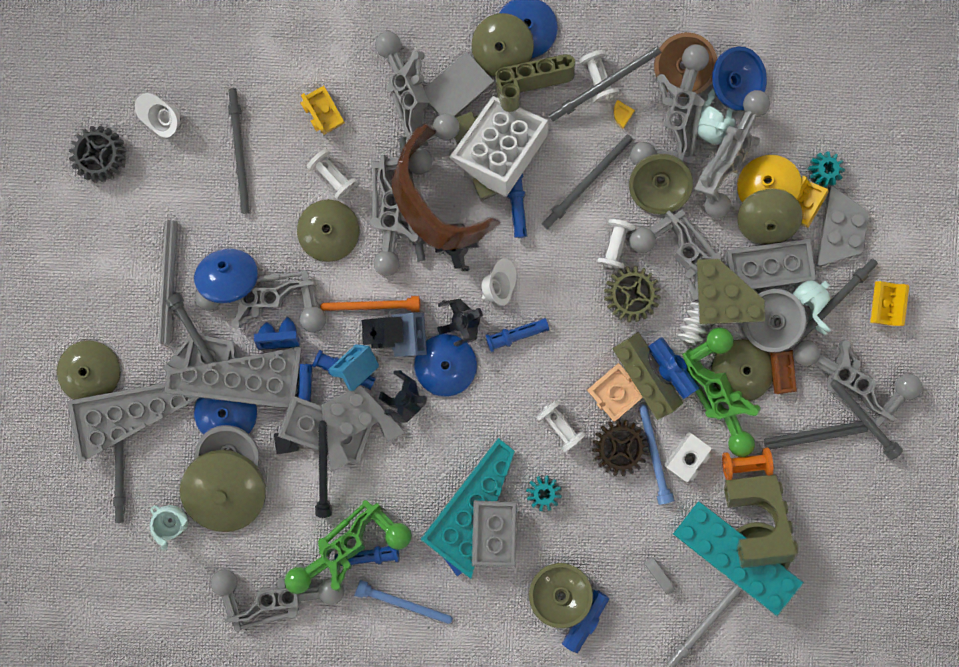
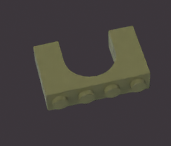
M777 475L726 480L723 489L728 508L750 505L758 506L765 509L772 516L775 523V530L767 536L739 540L737 551L741 568L793 562L796 554H798V544L792 538L793 525L787 518L788 505L786 501H783L781 495L783 494V486L781 481L778 482Z

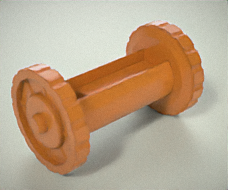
M763 448L762 455L731 458L728 452L722 454V466L726 480H732L733 473L764 470L768 476L773 475V458L769 448Z

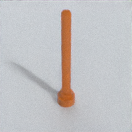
M411 296L407 300L329 302L322 303L320 308L323 311L407 309V311L411 310L413 313L420 312L421 305L420 296Z

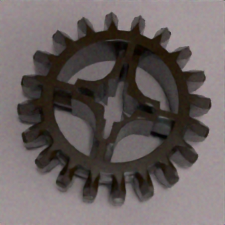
M617 419L615 421L616 426H613V423L608 421L609 429L602 425L600 428L604 433H595L597 437H600V440L592 441L593 444L598 445V448H592V452H599L594 459L596 461L602 459L598 464L600 468L607 464L605 468L607 473L613 468L614 476H617L618 470H620L622 476H625V469H628V472L633 474V466L638 470L641 469L640 465L637 464L638 461L646 462L645 459L641 458L642 454L649 455V452L643 450V448L649 447V443H642L643 440L647 439V435L639 436L643 429L638 428L634 431L636 427L634 422L628 427V420H624L623 425H621L620 420ZM625 430L631 434L619 440L612 433ZM608 438L612 443V449L605 456L604 443ZM635 439L637 443V451L635 456L633 457L629 451V447ZM614 440L620 444L625 443L624 451L627 455L621 451L616 452L617 444ZM618 456H624L629 462L618 465L610 461Z

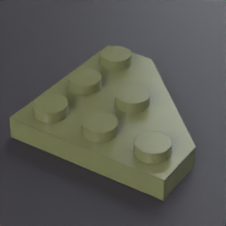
M720 259L697 260L699 324L765 321L764 299Z

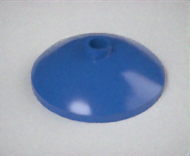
M512 0L499 12L512 14L524 22L529 21L531 23L529 29L534 41L531 59L542 56L554 44L558 30L557 19L552 9L542 0Z
M742 46L724 51L718 57L713 68L712 82L714 91L718 99L726 107L736 111H743V101L748 93L753 90H761L763 92L766 90L767 74L761 58L753 50Z
M222 249L209 254L199 263L194 274L195 286L200 295L215 303H230L245 297L254 288L258 279V269L254 259L246 252L238 249Z
M451 334L433 336L426 341L427 355L415 357L414 369L416 377L428 392L442 397L454 396L463 392L472 383L477 370L476 356L468 343H464L459 347L454 346V342L462 340V338ZM444 361L449 363V368L446 370L441 367Z
M208 398L197 399L194 408L195 422L202 434L214 427L223 425L238 427L249 434L256 424L258 413L256 404ZM221 409L226 411L225 417L220 416L219 412Z

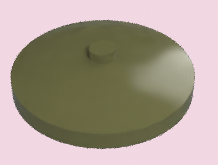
M215 450L202 454L188 466L181 479L180 498L185 511L196 523L213 531L230 532L246 527L257 518L265 502L266 484L261 471L250 459L233 451Z

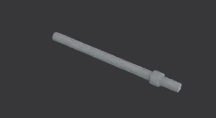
M736 584L685 643H681L676 648L677 652L666 663L669 667H675L683 657L686 658L690 654V649L743 590Z

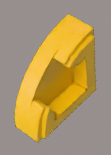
M618 99L614 105L613 114L616 123L624 129L635 110Z

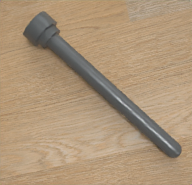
M177 293L165 300L169 309L172 308L173 311L177 312L206 364L214 363V358L183 307L184 299L182 295Z
M837 380L831 381L830 385L883 445V453L888 459L893 460L900 456L903 452L902 447L897 442L890 441Z

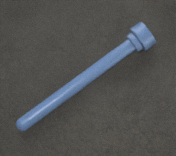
M642 404L639 410L645 435H647V443H649V451L659 491H657L658 496H656L658 505L675 501L673 492L667 489L648 408L645 404Z
M363 580L359 581L354 595L359 598H367L369 596L450 624L453 620L450 615L373 589L371 585H368V582Z

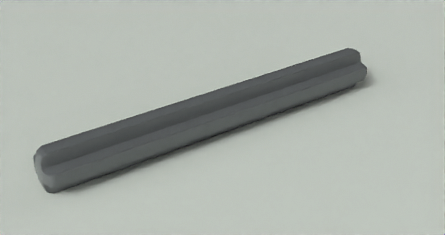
M862 421L766 438L764 439V446L770 450L865 433L868 431V428Z

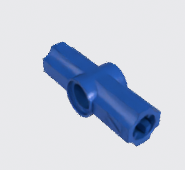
M663 337L648 346L649 352L659 365L661 376L666 381H671L683 399L699 389L687 372V365L684 359L674 354Z
M596 589L592 590L593 601L589 613L580 623L569 629L562 641L563 646L577 654L588 635H591L596 629L600 620L599 617L610 599Z

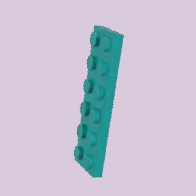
M700 501L696 503L673 533V535L776 616L779 615L804 583L780 563L741 568L737 545L740 539L748 538Z

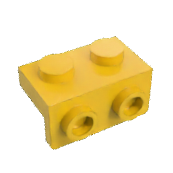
M325 86L307 95L301 94L303 101L300 104L306 114L308 112L311 113L313 119L310 122L316 132L320 130L325 135L345 124Z
M802 176V188L798 198L802 209L801 225L809 228L829 191L827 188L810 182L806 176Z
M875 281L870 323L904 326L909 285Z

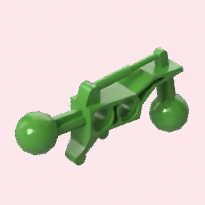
M719 327L712 329L708 333L705 343L693 350L689 348L682 355L688 367L687 372L692 379L694 378L704 387L711 403L710 405L699 387L695 392L706 409V416L717 418V420L724 418L731 434L728 441L729 450L738 457H746L754 451L755 441L750 433L742 430L736 414L745 413L756 416L761 411V407L753 405L749 400L744 399L742 392H733L726 373L716 374L705 368L700 362L701 359L711 353L724 354L731 350L734 340L732 333L725 328ZM713 383H718L721 390L716 389ZM721 402L727 403L729 409L724 408Z
M364 500L362 505L347 519H344L327 536L318 540L319 553L321 555L319 559L305 568L294 567L287 572L284 580L285 586L293 594L306 592L311 585V579L329 567L332 575L331 587L335 591H340L345 573L351 569L349 559L365 549L362 538L366 525L372 519L386 533L385 540L388 546L395 550L404 549L409 545L412 538L411 530L405 524L394 523L382 511V507L378 503L372 506L367 500ZM364 508L367 509L357 516L348 532L332 543H328ZM350 539H356V545L353 548H347V543ZM338 551L337 559L330 561V553ZM341 565H342L344 568H343L342 572L340 573V568H341Z

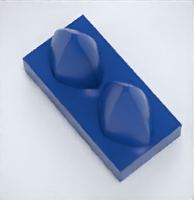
M289 317L284 319L279 332H275L273 326L266 322L262 325L258 334H254V343L258 350L300 347V339L295 324Z

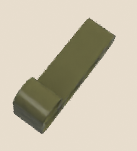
M563 54L498 69L495 74L496 92L502 109L508 112L516 111L520 106L521 92L572 81L575 76V59L571 55Z

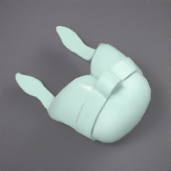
M713 88L708 93L707 100L702 106L697 135L708 143L719 145L726 135L727 128L729 126L735 127L736 119L731 118L734 110L728 108L724 119L718 110L710 106L716 95Z
M812 280L806 281L793 292V295L803 305L810 307L809 321L813 318L818 324L815 329L825 335L827 334L826 331L830 332L831 330L817 315L830 300V294L826 290L830 285L826 281L822 284Z
M153 505L150 509L153 515L149 525L150 533L156 543L161 545L160 549L166 550L168 542L165 540L173 539L180 535L182 531L187 530V516L181 508L174 505L162 507Z

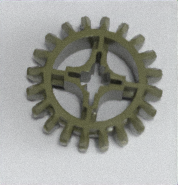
M626 266L625 274L621 269H618L619 277L612 274L610 277L614 282H606L611 289H604V293H610V296L605 297L604 301L611 300L612 304L607 305V309L614 306L615 310L612 312V315L614 316L620 312L619 320H623L624 316L627 315V322H631L632 316H634L635 322H639V315L643 319H647L646 311L649 314H653L654 311L651 306L656 308L659 306L658 303L654 302V299H661L660 295H655V292L661 289L660 287H653L658 280H649L653 275L652 273L644 276L645 268H642L640 273H638V266H634L632 272L630 267ZM624 278H636L631 287L619 285V282ZM641 282L648 289V298L640 291ZM633 288H635L634 294L637 295L638 298L634 297L632 298V300H630V294L627 293V290L631 291ZM616 290L624 296L623 307L619 305L616 299ZM634 301L646 304L639 311H628Z

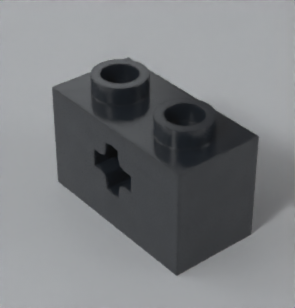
M380 317L362 320L363 345H371V349L395 347V343L403 342L402 317Z

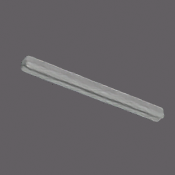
M175 220L165 221L158 337L160 344L171 343L172 308L169 309L165 300L174 295L178 225Z

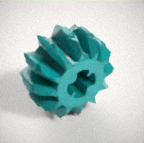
M830 151L825 152L824 155L818 153L816 158L810 160L813 166H809L807 170L813 172V174L809 178L813 179L815 177V184L822 183L824 188L828 184L831 186L836 185V180L840 181L843 178L840 173L845 172V169L840 167L843 164V160H836L838 154H834L831 157ZM824 166H827V167H828V168H827L828 173H825V172H824L825 169H826Z
M545 475L544 482H542L540 476H537V484L532 480L529 482L534 489L526 488V492L532 493V495L527 497V500H534L531 504L533 508L539 503V511H543L544 505L550 511L551 502L555 506L558 505L554 498H562L561 494L555 493L561 490V486L553 487L557 482L556 479H552L548 483V475ZM549 489V491H547L548 497L542 496L540 498L539 495L541 494L539 490Z

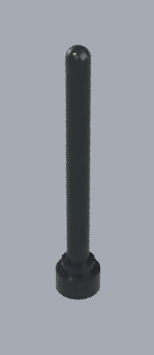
M321 420L318 423L319 501L315 506V516L327 518L332 515V505L328 501L327 422Z

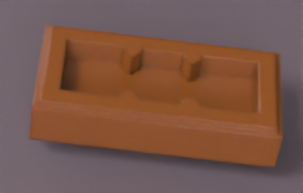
M793 350L770 352L774 394L797 392Z

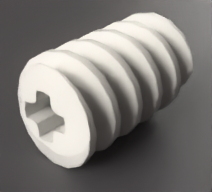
M697 301L690 303V307L694 310L687 311V315L691 318H684L683 320L688 326H681L680 328L685 334H678L677 337L686 343L698 347L697 342H704L700 334H707L703 326H710L711 324H699Z

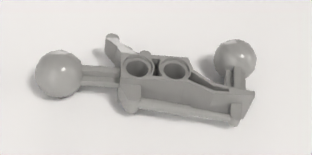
M386 31L380 33L376 38L375 48L380 56L388 58L394 74L389 77L390 82L386 89L392 94L407 142L413 132L419 126H423L424 109L430 103L421 84L424 81V76L421 75V60L424 59L425 54L422 51L412 52L409 61L404 65L399 55L401 49L400 38L397 34ZM448 113L441 114L435 118L432 127L435 128L436 134L427 141L437 137L447 141L456 137L459 132L457 118ZM426 141L422 146H428V142Z
M694 44L685 49L682 61L686 69L680 88L671 84L663 74L656 77L663 96L662 104L669 106L663 126L672 130L677 142L676 152L655 150L654 146L650 143L639 142L634 145L630 153V159L635 166L644 158L654 154L673 155L688 163L694 161L693 152L704 100L695 92H692L698 71L703 70L709 62V54L705 47ZM666 91L669 92L672 98L667 97ZM680 94H685L688 98L684 106H681L677 101ZM692 105L696 107L691 131L692 138L689 156H684L688 145L685 127ZM678 114L681 117V123L675 127L671 123V118L673 115Z
M753 90L746 95L743 101L745 114L738 128L732 126L727 128L726 135L715 157L705 167L695 187V191L706 194L705 212L714 219L725 217L731 209L730 199L725 194L718 193V188L725 177L732 172L738 174L750 148L753 145L757 146L760 142V138L752 136L749 132L756 118L766 114L770 108L769 96L761 90Z
M424 148L417 149L409 158L408 169L414 174L420 175L428 172L433 163L429 151ZM380 155V162L371 163L373 191L370 224L384 231L382 251L375 256L373 264L376 272L386 277L395 274L400 266L399 258L394 253L396 233H403L416 243L420 242L421 238L410 226L407 228L404 225L406 220L397 204L391 205V199L394 197L391 170H396L399 157L389 158L385 155ZM377 169H379L378 180L383 192L380 218L378 214ZM391 217H394L395 224L389 227L388 221Z
M680 210L674 215L667 211L664 219L652 227H639L635 229L629 237V243L636 252L647 253L654 248L656 238L672 228L677 235L679 248L674 258L688 270L684 278L688 280V287L691 293L690 300L696 302L698 300L697 260H721V254L716 253L701 233L694 228L685 217L684 211ZM682 218L711 258L692 242L687 227L679 219ZM684 250H689V251H691L692 254H693V257H692V258H686V257H684L683 251H684ZM693 276L695 277V284H693L691 279Z
M306 270L287 274L258 276L256 283L302 276V281H288L276 288H253L250 292L254 293L255 300L250 304L247 303L246 296L230 303H215L202 297L198 290L195 295L197 305L206 311L214 310L220 304H239L237 316L231 322L233 328L239 329L241 325L248 322L251 318L259 317L260 308H281L283 299L293 290L301 288L305 308L300 315L301 326L308 332H318L326 323L324 311L317 307L313 287L317 286L316 282L309 281V275ZM274 292L276 300L274 303L269 304L267 302V295Z
M810 340L801 341L793 350V357L799 365L804 367L815 365L829 373L827 376V389L838 395L830 385L831 381L837 380L844 387L857 393L868 409L879 414L874 418L864 410L877 426H880L885 419L894 422L896 419L892 415L905 400L917 398L923 390L922 382L914 374H904L897 378L895 383L896 392L881 407L874 393L877 381L858 371L861 362L856 360L853 355L854 353L848 340H841L839 342L840 353L836 363L821 355L817 344ZM842 369H846L847 375L841 380L839 373ZM861 379H863L865 381V386L863 389L859 390L857 384Z
M298 563L295 566L305 568L303 563ZM219 570L214 573L210 581L213 592L222 597L227 613L224 623L232 622L236 632L259 624H267L289 617L295 618L301 601L320 599L325 604L334 605L339 603L344 596L343 584L341 583L342 588L340 591H335L331 587L332 578L323 580L318 587H310L306 592L293 594L294 600L288 601L284 596L285 592H289L285 586L284 576L278 579L277 587L261 588L257 592L255 604L250 609L239 611L234 595L237 587V577L230 570ZM264 595H271L273 603H266L263 598ZM288 609L286 612L268 616L258 621L243 625L240 623V621H247L262 611Z

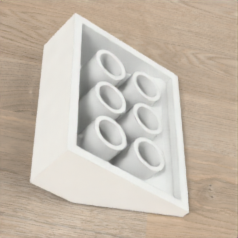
M492 96L453 151L450 159L487 188L507 197L548 136V120L521 108L513 112L505 111L501 107L499 98Z

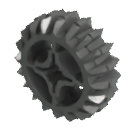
M90 126V132L82 129L83 136L76 134L78 141H71V144L75 147L68 149L70 153L74 154L69 157L70 161L75 162L72 168L78 169L77 174L79 176L84 175L85 180L89 181L92 179V182L95 183L99 179L101 182H106L107 177L111 180L114 179L113 173L120 174L118 167H125L121 161L127 160V156L122 154L127 151V148L122 147L124 141L118 139L119 134L116 132L112 133L110 128L104 129L103 126H98L96 129V127ZM107 139L110 143L99 146L94 140ZM88 146V151L86 154H84V151ZM97 150L101 151V153H98L100 154L99 159L95 157ZM112 154L111 161L108 162V158ZM97 163L102 169L90 170L87 165Z

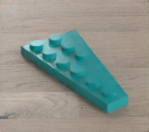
M499 438L496 439L420 538V540L470 579L475 567L472 566L474 501L498 500L515 452Z

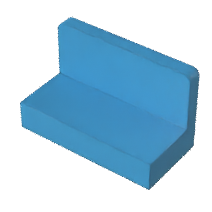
M355 344L328 370L331 376L343 378L348 389L354 391L379 367V364L370 346Z

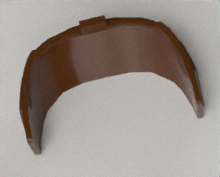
M424 124L413 132L400 154L392 178V192L397 206L409 226L428 245L436 249L442 248L443 250L461 249L482 240L486 234L499 226L501 222L499 219L490 217L471 226L457 227L443 223L432 213L414 187L408 173V162L411 155L436 134L435 128Z

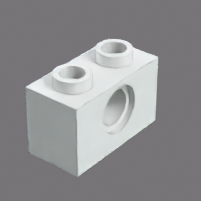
M687 432L663 466L683 481H692L699 472L697 468L700 464L706 463L710 458L712 448L692 433ZM688 453L694 455V460L690 464H686L684 461V457Z

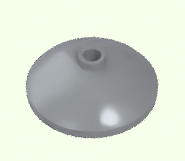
M770 289L759 293L765 302V321L743 322L747 338L754 346L767 352H782L790 349L799 342L806 329L807 315L803 304L795 295L785 290ZM777 319H781L782 321L781 325L779 326L776 325Z
M223 425L208 430L202 435L195 448V459L210 451L227 450L230 448L233 452L250 459L256 466L259 463V450L256 442L246 431L235 426Z

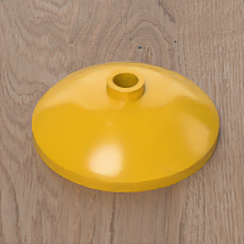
M763 155L753 159L742 169L737 181V192L742 203L753 193L764 189L784 190L798 200L802 188L801 176L797 167L790 160L778 155ZM771 178L772 181L770 183L764 182L765 179Z

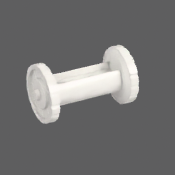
M605 50L594 51L579 59L580 65L588 66L594 86L608 77L601 60L606 56ZM610 85L593 96V102H601L620 93L619 88H611Z
M323 149L311 159L307 168L309 171L317 169L337 190L334 197L336 200H340L355 187L357 180L353 178L348 181L328 160L327 157L330 151Z
M609 219L608 224L614 227L605 258H598L597 263L608 268L623 270L625 265L619 262L626 234L627 231H634L636 226L623 220Z
M556 400L549 406H545L544 410L536 418L538 421L543 418L547 420L565 444L561 449L563 452H566L573 446H576L586 434L583 431L576 433L556 409L560 404ZM552 413L556 415L555 420H552L550 418V415Z

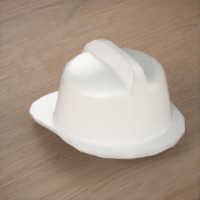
M151 93L141 94L136 99L135 112L145 125L161 137L167 138L176 132L181 121L179 111L174 105L165 103L158 96Z
M505 258L498 260L491 274L484 277L481 285L482 299L484 301L496 302L498 305L503 306L509 302L517 279V272L512 261Z

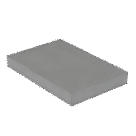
M466 51L427 85L424 91L429 99L430 106L439 115L448 113L457 117L490 88L494 81Z
M474 501L472 566L515 567L517 502Z

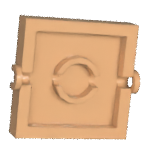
M619 363L587 389L588 393L597 402L596 405L601 411L604 410L613 422L643 398L629 374Z

